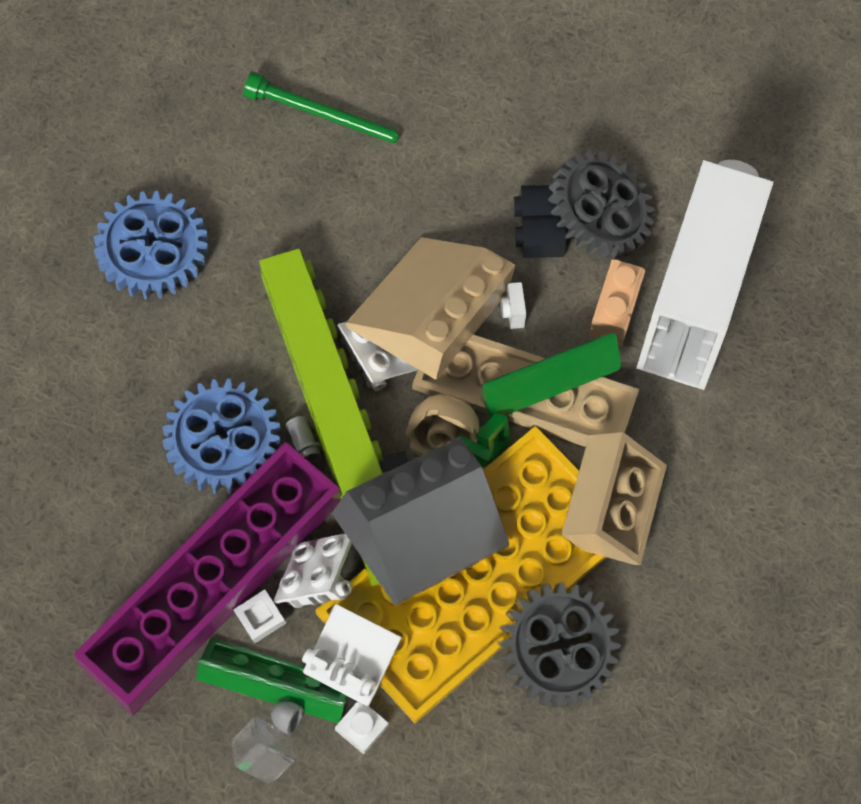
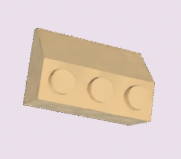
M624 432L589 435L561 535L584 551L632 565H641L667 465Z

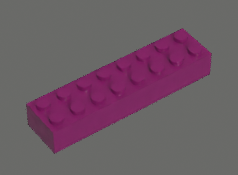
M285 442L73 654L79 667L126 711L134 716L233 615V609L243 604L292 554L295 547L304 542L333 512L340 502V488Z

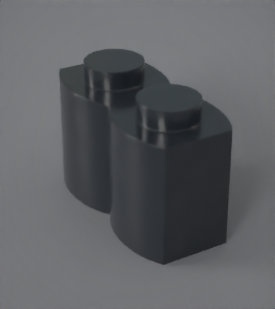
M521 185L520 196H514V217H521V226L515 227V247H522L523 258L564 257L565 227H557L561 216L551 214V211L557 204L548 201V198L554 193L549 189V185Z

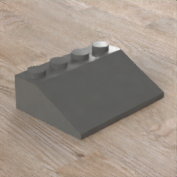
M461 437L348 490L332 512L338 524L395 606L509 546L507 535L482 466Z

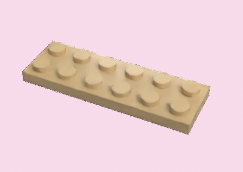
M472 335L436 380L418 370L412 389L431 396L438 394L452 395L466 401L474 410L488 414L481 400L482 387L485 382L546 358ZM601 377L506 416L509 422L530 429L536 426L542 433L586 447L589 435L625 433L639 389Z

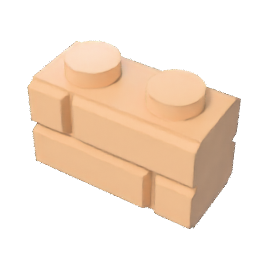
M611 260L594 313L589 336L599 338L609 333H615L618 345L623 346L642 285L645 269L619 260Z

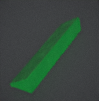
M609 333L485 382L482 387L481 400L490 418L494 413L506 416L619 371L621 369V359L617 336L615 333Z
M210 638L198 662L196 680L273 704L284 701L292 702L303 707V713L335 723L341 721L349 696L304 674L305 666L214 638Z

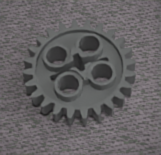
M587 151L583 156L577 153L559 167L560 169L553 175L555 181L549 185V189L554 193L548 198V201L557 204L551 211V214L561 216L557 227L566 226L568 228V232L565 235L566 239L575 236L577 238L576 247L579 248L586 244L589 255H592L598 249L601 259H604L609 254H611L613 259H617L621 254L627 256L644 243V239L651 234L648 228L654 224V220L648 216L655 209L646 205L652 196L643 194L641 191L646 186V183H636L635 178L638 173L636 171L630 174L626 172V162L618 166L616 165V157L614 155L606 161L602 151L593 156L591 151Z
M557 583L554 587V592L549 584H545L540 588V595L535 589L527 591L529 602L522 598L515 600L519 612L513 610L506 612L512 624L500 626V629L508 634V639L498 641V645L507 647L508 653L502 655L499 659L500 661L511 662L512 666L506 670L505 675H518V679L514 684L515 688L528 686L525 697L533 698L540 693L539 704L542 705L548 704L551 697L555 707L563 706L565 697L570 705H577L579 700L578 694L585 700H589L592 698L590 687L595 690L604 689L599 679L600 677H613V674L606 666L607 664H617L619 662L618 659L610 655L611 650L621 648V644L611 642L610 636L615 635L619 630L618 628L607 627V623L614 616L613 614H600L605 604L603 601L594 604L590 603L593 592H585L579 597L578 585L571 586L566 593L564 583ZM569 612L574 613L579 620V625L575 632L571 631L566 625V617ZM534 620L539 621L544 628L543 637L539 641L533 638L530 632V627ZM584 634L590 636V640L587 642L535 655L528 653V650L532 647ZM579 649L585 651L588 657V663L584 669L580 668L575 662V654ZM544 657L548 658L553 665L552 674L548 678L541 674L539 668L540 662Z

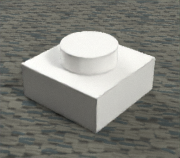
M522 282L508 283L506 297H501L500 299L502 318H509L510 329L524 328L526 308Z
M266 590L261 591L233 609L254 643H257L286 624V621Z
M357 701L335 726V731L361 753L365 754L386 730L389 723L373 709Z

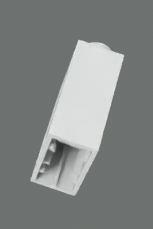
M703 160L652 314L636 369L702 390L705 389L726 335L773 186V181L760 178L756 169L751 165L738 160H723L718 164Z

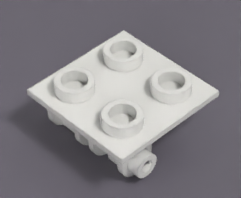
M346 322L337 325L341 331V343L346 346L351 354V360L353 362L358 361L356 364L357 370L364 369L362 374L366 379V385L369 388L372 387L374 391H379L387 385L385 379L418 370L345 327Z
M344 533L305 541L297 545L292 552L291 560L280 581V586L273 602L275 604L287 602L288 605H292L294 608H301L304 605L327 603L330 599L344 600L352 590L350 582L344 580L340 575L352 544L347 535Z
M335 604L314 650L308 648L303 656L302 662L306 663L303 673L369 707L402 637Z

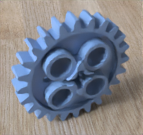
M141 191L139 201H134L128 195V205L125 207L115 202L116 214L105 211L104 216L107 223L97 224L100 235L94 236L95 246H97L94 249L96 259H99L97 263L100 272L106 271L105 277L108 283L116 280L115 284L118 291L128 286L129 295L133 297L138 290H142L144 299H148L151 291H156L158 298L161 299L163 289L166 288L175 295V285L177 283L187 288L189 286L187 275L198 278L199 274L196 266H205V257L203 255L209 252L208 244L205 243L208 241L207 230H202L204 228L203 219L196 218V209L192 207L186 210L185 199H181L174 204L172 193H169L164 200H161L158 191L154 192L152 199H147L144 191ZM134 225L143 226L137 231L129 230ZM170 227L178 229L173 233L163 232L165 229ZM130 256L139 257L138 260L134 262L124 261L126 258ZM163 259H174L170 264H160V261Z
M212 379L211 389L206 390L201 383H198V394L194 395L186 390L184 391L186 403L178 400L174 401V406L178 413L167 412V420L172 425L163 426V433L168 438L162 440L164 449L170 450L166 454L168 463L176 462L173 466L176 475L185 472L184 479L187 485L197 479L199 491H202L208 483L212 485L213 494H217L220 485H225L228 493L231 494L234 483H238L241 487L246 482V479L251 477L267 461L266 459H269L276 452L272 447L281 446V438L275 435L281 432L279 422H273L277 419L276 410H267L270 406L269 399L263 398L258 401L259 392L257 388L247 394L245 382H241L237 389H233L231 380L227 379L224 388H219L217 381ZM231 409L241 412L235 418L223 416L226 411ZM196 423L207 425L201 432L189 430ZM251 423L252 426H245V424ZM223 432L227 438L221 440L220 436L216 434ZM242 440H251L255 443L250 449H240L237 447L238 443ZM194 445L199 447L198 449H192V446ZM214 453L221 456L220 460L216 463L210 464L203 461L209 454Z

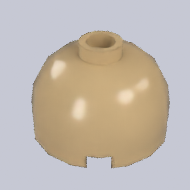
M445 394L429 396L415 407L408 422L406 438L408 437L411 440L410 448L419 456L456 440L459 435L478 443L476 434L480 428L479 419L472 406L461 398Z

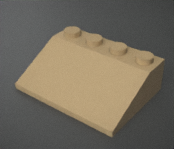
M421 237L350 317L345 327L436 380L499 304L501 297L506 295L507 285L511 283L516 265L487 248Z

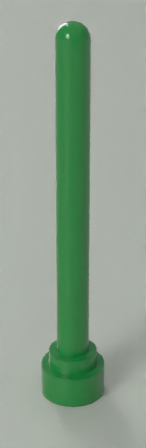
M251 71L246 80L243 97L257 101L258 99L265 100V98L390 143H396L400 138L398 131L272 86L270 85L271 82L266 80L265 75Z

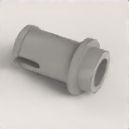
M297 416L290 419L286 423V428L290 433L296 451L310 463L316 462L321 457L322 446L319 442L315 441L308 418L306 416Z

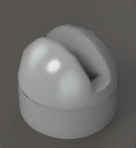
M288 701L278 703L271 713L273 725L279 731L292 735L302 720L303 707Z

